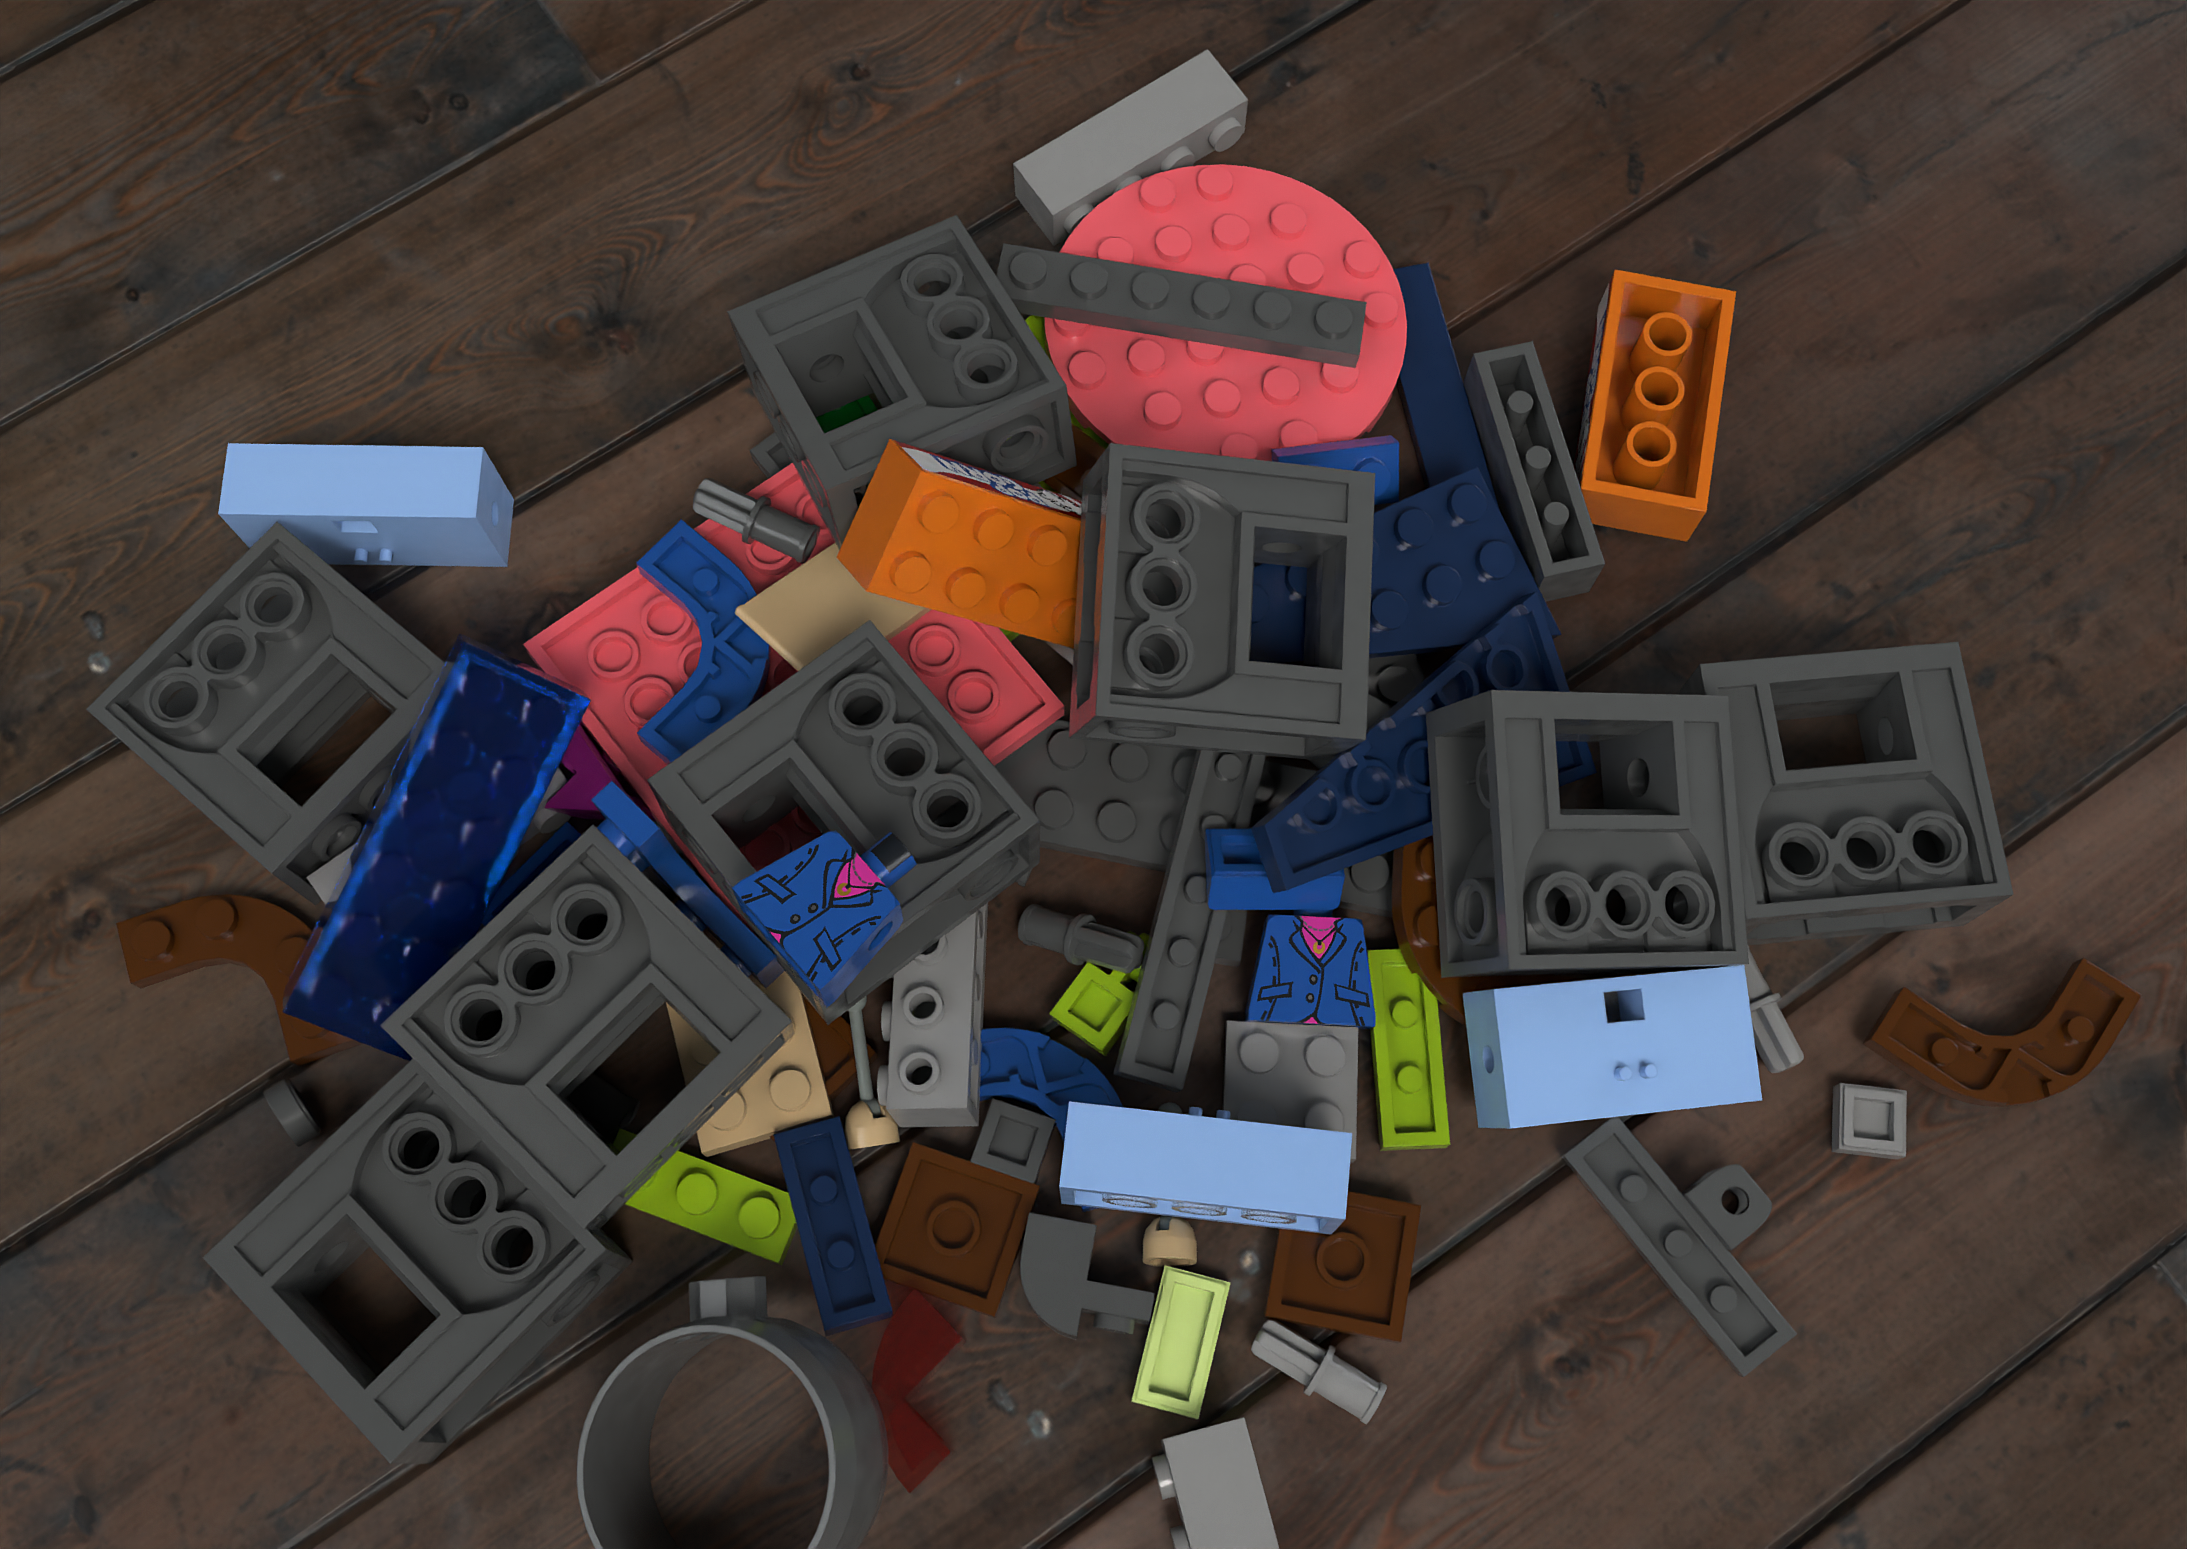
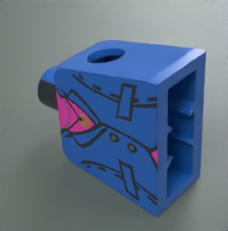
M834 830L821 835L746 877L733 886L732 890L742 911L827 1008L836 1001L901 926L903 915L900 903L888 888L913 869L917 863L906 846L892 832L886 834L859 856L840 833Z
M1333 909L1293 910V915H1268L1263 925L1245 1009L1244 1022L1358 1027V1029L1375 1027L1376 1015L1362 920L1333 918Z

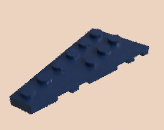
M1478 466L1374 513L1369 658L1437 652L1445 648L1463 647L1520 597L1536 591L1552 639L1561 635ZM1266 563L1254 567L1250 661L1303 665L1307 568Z
M1537 591L1520 597L1366 730L1365 741L1337 754L1251 828L1273 893L1292 889L1433 835L1426 725L1427 712L1490 690L1570 692ZM1556 741L1559 787L1597 773L1587 742Z

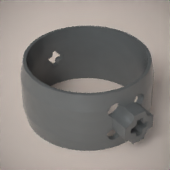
M766 1276L689 1282L690 1322L664 1331L628 1355L604 1382L586 1417L577 1456V1490L581 1514L594 1548L680 1549L666 1529L653 1496L649 1472L651 1431L660 1402L681 1368L701 1349L715 1340L730 1334L754 1342L782 1360L800 1379L810 1394L820 1416L827 1441L829 1482L823 1514L817 1531L807 1549H858L877 1517L882 1504L888 1474L886 1427L877 1397L867 1378L847 1353L823 1335L794 1321L767 1316Z

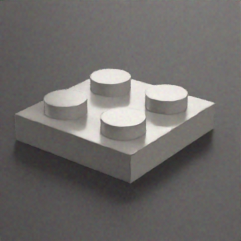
M1227 1021L1225 1025L1222 1110L1231 1112V1120L1352 1133L1350 1163H1353L1356 1160L1358 1027Z

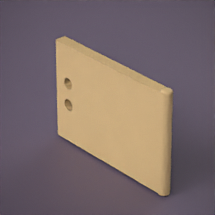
M833 543L745 604L739 605L735 610V615L799 671L869 620L889 641L932 609L865 591L837 558L839 549L836 543Z

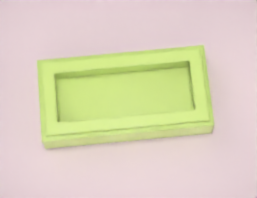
M1164 1266L1131 1402L1199 1419L1231 1282Z

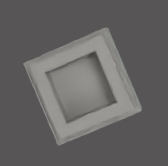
M1845 1083L1833 1086L1832 1152L1897 1160L1906 1157L1907 1091Z

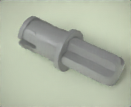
M1748 946L1749 964L1744 966L1755 1047L1767 1070L1771 1073H1780L1799 1064L1804 1059V1054L1777 1005V1002L1782 1000L1780 994L1772 993Z
M1269 1318L1262 1325L1253 1341L1252 1353L1305 1386L1303 1389L1304 1394L1310 1396L1314 1391L1358 1417L1364 1424H1367L1374 1415L1387 1389L1386 1384L1377 1382L1335 1356L1336 1348L1334 1346L1328 1345L1326 1349H1323L1276 1319Z

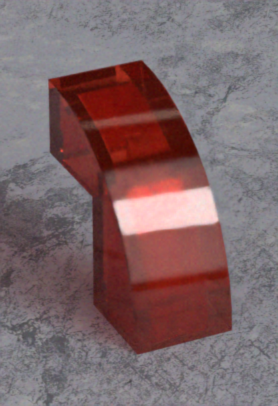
M916 1289L902 1302L888 1324L877 1351L872 1376V1389L881 1408L887 1432L888 1464L910 1494L915 1493L955 1451L908 1401L966 1343L962 1336Z

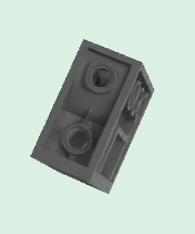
M957 215L727 311L753 393L790 461L795 466L802 483L839 550L889 439L1031 485L1077 466L1066 384ZM934 281L927 291L922 294L918 292L922 285ZM871 393L875 394L882 406L880 410L827 433L823 432L816 420L818 416Z
M1110 443L1083 480L1069 738L1323 761L1365 741L1367 729L1375 473ZM1254 562L1307 568L1303 666L1250 661ZM1142 662L1148 666L1149 670L1143 666Z
M278 522L86 709L270 873L315 906L322 899L306 877L416 802L495 720L458 673ZM272 596H275V597L262 609V606L264 605V603L266 602V600H268V599L271 598ZM182 689V690L167 704V701H168V699L170 698V696H171L174 692H176L177 690ZM372 697L391 713L390 717L301 806L282 787Z
M871 620L647 779L670 827L757 937L776 955L780 966L827 1025L1040 863L1039 818ZM799 806L822 835L836 830L859 856L886 834L892 832L906 846L917 863L913 869L888 888L900 903L903 915L901 926L836 1001L827 1008L742 911L732 890V887L756 872L739 849L746 846L774 823L776 824Z
M1959 642L1699 664L1677 693L1678 695L1728 696L1748 945L1964 926L2014 895ZM1848 714L1857 715L1866 763L1786 770L1777 721Z
M1490 690L1426 713L1441 978L1655 973L1749 964L1728 696ZM1556 741L1599 742L1604 809H1560ZM1616 896L1622 897L1626 905L1625 916L1620 924L1615 923L1609 917V905ZM1561 897H1564L1569 901L1570 914L1567 921L1562 926H1559L1555 917V905Z
M594 825L588 828L380 1025L586 1230H599L795 1034L792 1020ZM597 916L608 917L606 928L599 936L588 940L579 939L581 927L587 920ZM555 964L556 970L551 982L542 989L530 990V978L534 971L542 965ZM666 1001L718 1055L620 1152L567 1097ZM502 1012L503 1021L501 1029L491 1039L481 1041L479 1029L483 1020L492 1013Z
M414 1059L408 1062L203 1257L390 1464H431L633 1262L601 1228L599 1230L583 1229ZM486 1195L485 1204L477 1213L478 1204ZM533 1241L532 1255L527 1262L522 1264L523 1250ZM369 1247L373 1249L437 1318L385 1370L317 1298Z

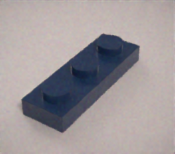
M840 1116L774 1134L825 1336L893 1317V1310Z

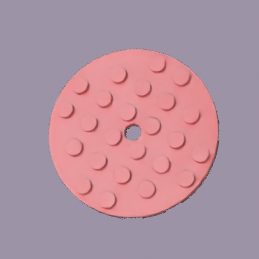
M1225 164L1196 165L1160 172L1124 187L1098 204L1082 219L1060 250V253L1367 302L1360 355L1356 368L1044 317L1046 354L1066 384L1070 411L1084 429L1090 427L1095 434L1108 444L1114 443L1272 461L1271 449L1359 439L1366 431L1368 433L1371 431L1392 397L1403 365L1407 340L1405 303L1398 279L1391 263L1370 232L1336 201L1300 181L1267 170Z

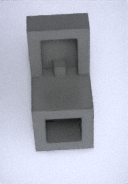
M1029 1213L1020 1260L1021 1281L1031 1308L1046 1326L1062 1336L1077 1340L1082 1313L1095 1315L1094 1328L1133 1335L1135 1323L1149 1324L1155 1293L1088 1281L1097 1225Z

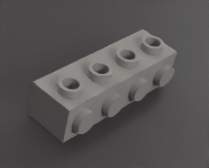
M988 903L890 977L894 978L892 1001H884L881 1013L884 1041H890L889 1065H881L879 1067L877 1093L879 1104L886 1106V1110L899 1127L979 1126L981 1030L983 1029Z

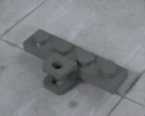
M1619 1117L1608 1119L1562 1156V1159L1738 1376L1745 1377L1797 1335L1728 1251L1734 1249L1762 1226L1772 1210L1771 1200L1741 1165L1733 1164L1712 1170L1680 1192ZM1725 1190L1730 1191L1737 1200V1208L1733 1214L1727 1212L1722 1205V1195Z

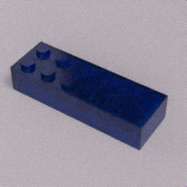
M459 633L283 991V1013L408 1061L413 1059L380 1025L476 935L591 701L582 689Z

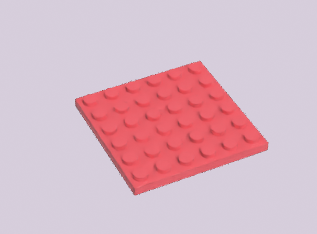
M793 463L746 493V495L757 500L762 496L771 499L772 507L810 525L814 524L820 527L818 540L807 561L835 543ZM711 519L694 528L698 534L741 570L757 595L802 565L796 559L756 540L751 544L743 542L741 533ZM637 567L523 645L532 660L569 708L582 721L584 727L599 747L616 765L620 774L636 795L647 805L653 817L676 843L684 857L708 888L754 933L670 827L647 779L663 769L667 764L641 742L637 732L684 687L698 666L702 640L699 628L689 615L643 577ZM930 610L888 641L994 766L1064 716V704L997 627ZM772 647L770 668L762 697L798 672ZM799 806L739 850L757 872L820 837L822 833Z

